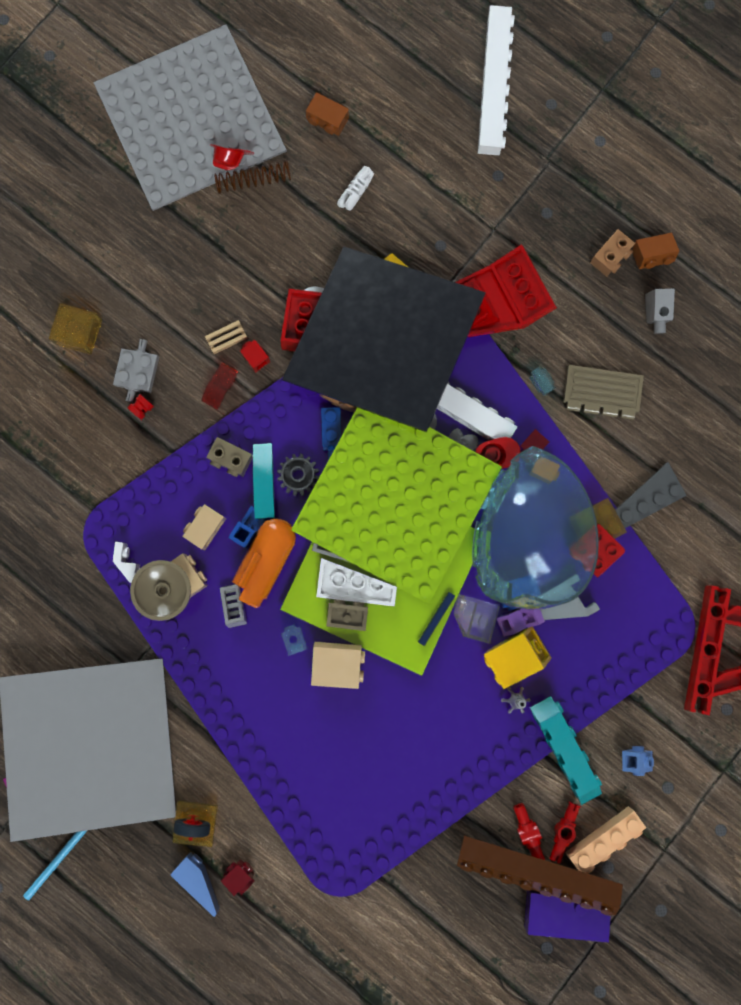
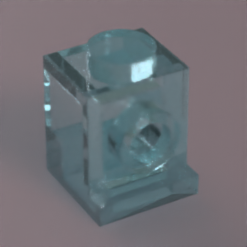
M294 624L284 628L285 632L281 633L288 656L308 649L301 627L296 628ZM291 636H296V643L290 642Z

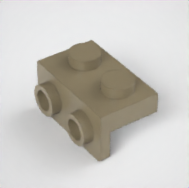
M333 599V603L328 605L326 626L366 631L368 607H364L365 603L361 602L345 605L344 600Z

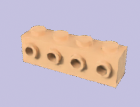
M628 806L565 853L578 871L590 873L594 870L596 864L607 861L611 857V853L623 849L627 845L626 842L641 836L646 826L636 812Z

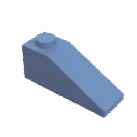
M190 852L170 876L215 917L220 907L205 865L197 854L193 855Z

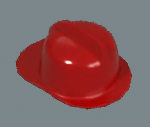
M210 144L214 148L213 165L224 170L237 168L244 155H254L252 151L224 148Z
M500 437L486 441L475 450L476 453L502 466L501 469L515 465L521 455L520 446L514 439L509 437Z

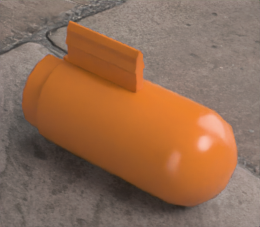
M270 519L260 526L231 581L243 588L239 600L254 608L260 607L263 600L269 596L295 545L296 534L291 530L292 526L287 521Z

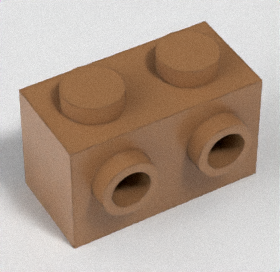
M617 229L596 253L590 263L606 277L611 272L615 274L621 267L619 262L623 258L627 260L633 253L631 248L635 243Z

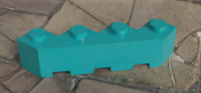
M550 696L530 707L535 721L542 730L547 744L556 756L558 765L568 779L570 787L580 804L583 805L601 795L600 786H602V783L598 776L593 774L588 765L589 758L585 751H581L575 740L576 733L571 726L567 725L562 715L564 711L559 702H554Z

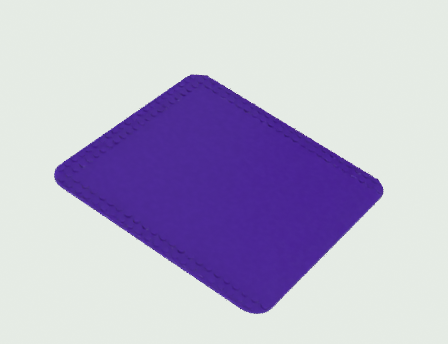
M489 334L467 337L449 379V385L454 388H461L466 392L465 395L470 398L475 397L482 402L481 405L486 408L491 407L498 411L499 416L513 420L517 428L511 438L519 446L536 429L549 441L548 445L539 454L561 463L558 468L561 472L557 480L553 479V481L548 483L529 474L534 460H525L521 456L515 465L500 470L495 480L497 507L480 509L470 526L486 533L422 676L362 648L361 651H365V662L360 663V670L364 671L363 683L359 682V689L311 686L314 643H353L280 610L312 541L295 533V545L267 599H264L258 608L243 602L247 624L228 628L225 625L220 588L234 585L231 581L249 547L246 549L228 537L238 521H242L250 506L254 507L253 459L244 477L238 475L236 478L227 473L228 469L222 466L218 469L210 465L211 461L206 457L217 437L252 455L253 444L272 443L275 518H267L266 521L282 519L293 527L311 493L306 490L304 491V496L300 492H298L297 496H294L293 491L288 494L286 492L287 487L281 488L280 486L283 481H278L277 478L281 474L277 470H282L280 463L285 464L287 462L286 457L292 459L293 454L296 457L303 454L304 459L308 456L311 458L310 463L316 462L314 469H319V473L315 474L316 476L320 477L328 462V451H323L321 408L338 407L332 405V402L322 398L316 392L285 382L282 378L101 502L92 510L85 522L83 540L89 557L159 659L163 658L164 667L308 879L316 888L328 895L346 897L361 892L551 753L552 750L535 721L530 707L551 696L554 702H559L564 711L562 715L567 725L571 726L577 734L683 656L694 639L695 619L686 600L632 527L628 526L623 530H619L611 515L617 507ZM341 409V436L354 412ZM436 409V431L448 437L454 429L459 428L463 436L475 435L478 437L477 447L489 441ZM298 470L294 473L293 478L299 480L303 477L304 473ZM204 504L227 518L206 550L200 549L183 537L185 534L183 532L184 528L189 522H193L196 510L200 506L203 507ZM596 524H600L625 549V553L598 578L594 574L590 575L584 569L585 565L580 560L577 562L570 555L571 551L569 550L575 541L578 542ZM115 542L128 544L127 547H129L130 553L125 563L141 564L140 568L147 563L157 560L171 562L182 553L187 556L191 555L196 562L195 568L197 571H202L206 576L207 581L205 582L208 586L191 597L186 608L176 617L163 621L146 618L137 611L132 603L130 595L131 583L113 562ZM535 575L541 596L544 597L575 576H579L583 583L573 588L584 607L596 602L600 610L589 616L544 620V623L533 626L550 654L551 660L544 669L509 686L514 693H519L520 688L523 687L524 698H530L531 701L526 702V707L523 708L524 713H521L520 709H514L511 713H508L511 705L508 702H501V699H510L511 693L507 688L503 689L496 682L493 670L486 665L484 660V654L487 650L512 636H503L496 619L511 611H508L507 608L502 609L495 586ZM236 592L227 593L226 597L236 595ZM237 600L228 601V604L236 603ZM526 602L518 604L519 608L527 606ZM239 608L229 609L230 612L239 610ZM240 615L231 617V619L240 618Z

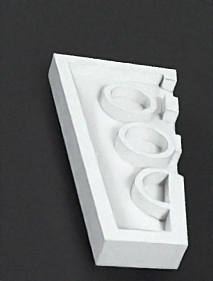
M321 558L316 597L395 606L396 586Z

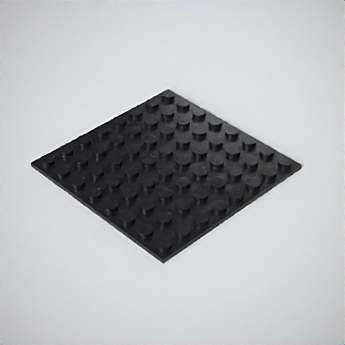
M343 247L282 380L427 433L486 292Z

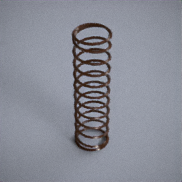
M286 160V162H283L284 177L278 162L276 163V176L271 164H269V177L265 166L262 165V179L257 166H255L254 168L255 180L252 171L249 167L247 169V178L243 169L241 168L240 180L235 170L233 171V181L229 172L227 171L226 183L222 173H219L218 178L215 173L214 177L218 194H221L220 175L222 177L226 192H229L227 174L230 178L234 191H236L235 174L241 190H243L242 173L244 175L247 187L250 188L249 171L254 186L257 187L256 170L258 172L262 186H264L263 168L268 183L270 185L271 169L277 184L279 182L278 168L283 182L286 181L285 166L289 176V181H291L288 161Z

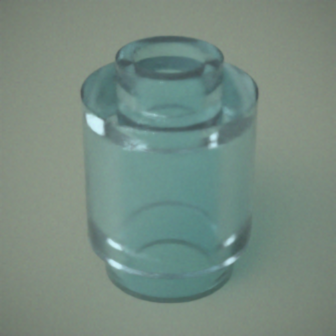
M538 367L531 372L532 376L529 379L538 393L545 396L556 388L554 386L555 382L546 368L541 369Z

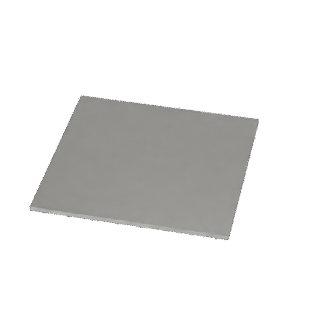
M227 24L93 82L152 211L215 184V173L217 178L219 173H222L224 179H226L227 171L230 176H233L234 170L240 173L241 168L244 171L248 167L251 168L287 152ZM210 144L224 148L248 150L254 152V155H244L237 168L224 170L213 165L214 148Z
M163 658L0 677L10 842L176 817Z

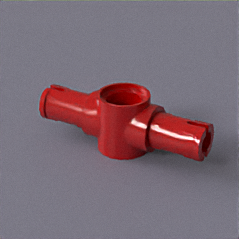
M569 801L564 818L561 817L560 822L555 825V844L549 856L550 860L561 864L566 847H569V844L574 841L576 837L575 821L581 808L580 805ZM569 828L568 835L561 836L562 829Z
M524 803L513 806L519 822L517 832L523 846L529 849L532 857L545 860L540 847L542 837L536 822L529 818Z

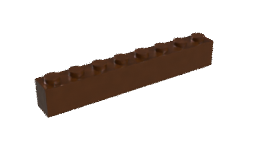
M467 836L463 838L457 866L466 872L474 871L486 878L500 879L502 883L516 884L524 890H535L543 896H554L560 898L563 902L580 904L582 908L596 909L608 916L616 915L620 909L623 884Z

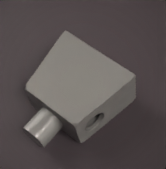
M654 289L645 294L646 321L648 324L654 323V334L666 333V323L673 320L675 289Z

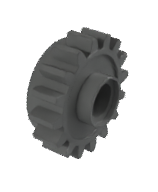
M293 454L292 459L286 457L287 462L285 464L280 463L282 470H277L281 474L277 478L278 481H283L280 485L281 488L287 487L286 492L289 494L293 491L294 496H297L298 492L304 496V491L306 490L311 493L310 487H314V481L319 479L315 475L319 473V469H314L316 462L310 463L311 458L308 456L304 459L303 454H300L299 457ZM298 470L304 473L303 477L299 480L293 478L294 473Z

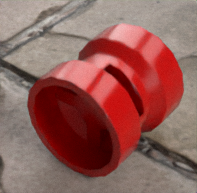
M139 394L136 397L135 403L130 404L127 408L142 421L145 413L151 411L154 406Z

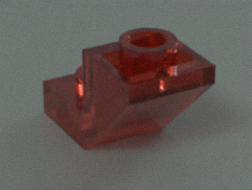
M222 362L208 383L201 401L218 410L227 391L233 386L239 371Z

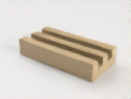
M239 320L205 336L213 354L248 339ZM238 327V329H236V330H234V331H232V332H230V333H228V334H225V335H223V336H221V337H219V338H217V339L211 341L212 339H214V338H216V337H218V336H220V335H222V334H224V333H227V332H229V331H231V330H233V329H235V328ZM239 333L242 334L220 346L214 347V345L224 340H227L234 335H237Z

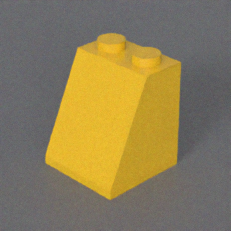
M532 626L487 650L484 654V660L486 665L493 670L496 682L505 689L544 669L551 660V656Z

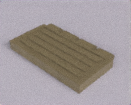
M568 365L563 403H566V410L580 412L581 406H583V413L598 415L600 408H602L601 415L617 417L618 411H621L620 418L634 420L635 413L638 414L640 411L644 375Z

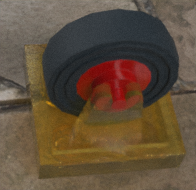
M178 801L172 843L212 847L218 805Z

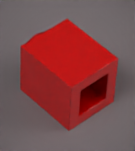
M256 340L248 341L242 346L240 352L255 373L270 363L269 357Z

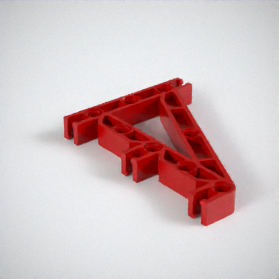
M713 585L705 586L684 710L696 713V709H694L697 697H701L698 713L710 716L713 697L741 690V666L717 672L725 624L741 627V606H729L731 589H720ZM715 590L720 592L718 603L714 602ZM713 606H715L717 609V614L715 616H713L711 613V609ZM706 645H709L711 648L709 654H706L704 651ZM702 683L704 690L702 693H699L698 685Z

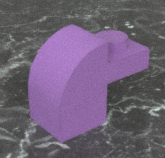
M538 604L527 605L496 618L503 636L516 634L526 628L545 622Z

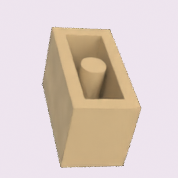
M204 504L203 507L200 506L196 510L193 522H189L183 530L185 533L183 537L202 550H206L227 519Z

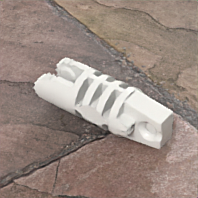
M364 166L350 182L351 184L348 185V188L337 202L340 208L346 207L347 210H352L374 176L373 171L369 167Z

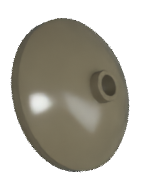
M165 560L152 561L142 566L133 577L130 587L131 600L137 611L146 618L157 621L172 619L186 608L190 600V580L186 572L177 564ZM162 587H166L167 592L165 594L161 593Z

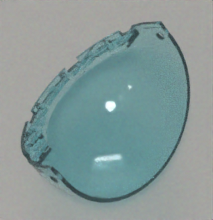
M532 446L516 455L510 461L511 465L506 471L502 469L492 483L490 491L481 506V509H483L481 520L476 521L472 545L473 567L477 569L478 575L475 577L478 585L486 596L510 607L537 610L568 603L577 598L586 589L597 564L599 540L593 506L579 478L561 459Z

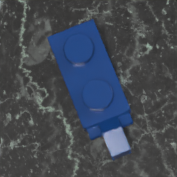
M340 407L321 408L323 451H328V460L341 438Z

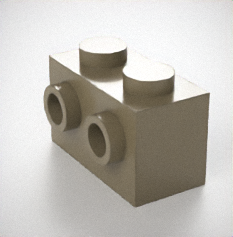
M217 437L206 458L211 461L210 465L218 469L222 466L228 469V474L237 478L238 475L244 477L253 459V455Z

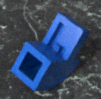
M250 506L242 521H238L228 538L247 549L266 519H255L254 507Z

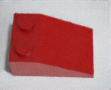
M297 289L288 290L281 335L282 350H296L322 293Z

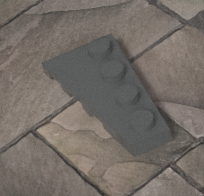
M667 462L620 504L611 515L619 530H623L687 495L670 464Z

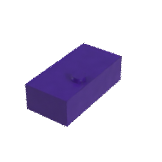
M527 890L524 928L528 935L609 943L611 916L604 915L596 909L582 908L580 904L563 902L560 898L554 896H543L535 890Z

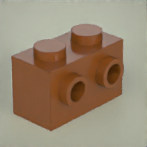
M316 92L306 109V118L313 126L318 125L324 128L327 133L339 136L349 119V109Z
M672 233L638 239L632 249L639 269H650L663 264L669 265L675 262L680 251Z

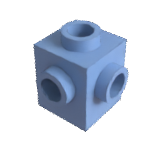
M632 746V749L622 751L623 771L632 772L635 776H645L646 772L653 771L654 759L652 751L644 750L643 746Z

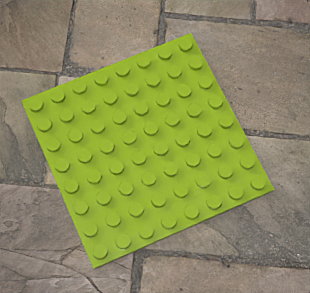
M357 408L291 530L429 604L502 466L430 427L426 433Z
M473 527L469 528L429 604L398 587L396 590L395 606L365 603L364 607H368L366 631L326 626L328 605L333 603V599L316 597L321 558L385 583L388 582L351 562L312 551L314 542H312L280 610L355 645H362L363 649L422 676L486 533ZM448 592L455 595L453 601L429 640L423 646L418 642ZM345 601V605H353V601Z

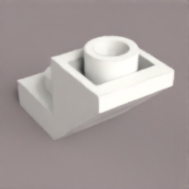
M115 542L113 562L131 583L141 564L125 563L130 553V549L127 547L128 544Z

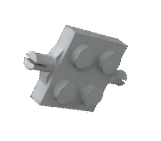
M140 339L138 350L121 348L113 382L114 386L128 390L125 401L131 403L134 401L136 392L151 393L159 361L158 355L145 352L148 341Z

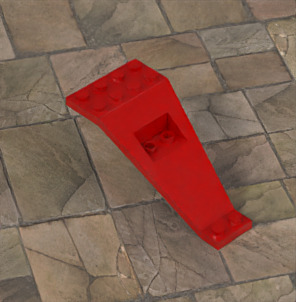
M522 244L491 265L455 282L486 292L479 309L480 313L476 316L468 337L524 329L557 308Z

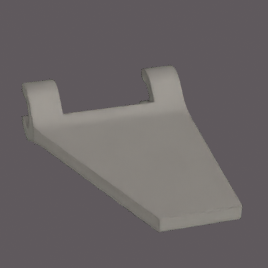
M575 576L539 599L537 603H533L538 604L544 620L584 617L600 610L596 602L584 607L573 588L583 583L579 576Z

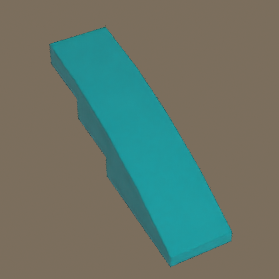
M272 443L253 444L255 519L275 518Z

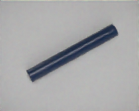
M448 592L418 642L425 646L455 595Z

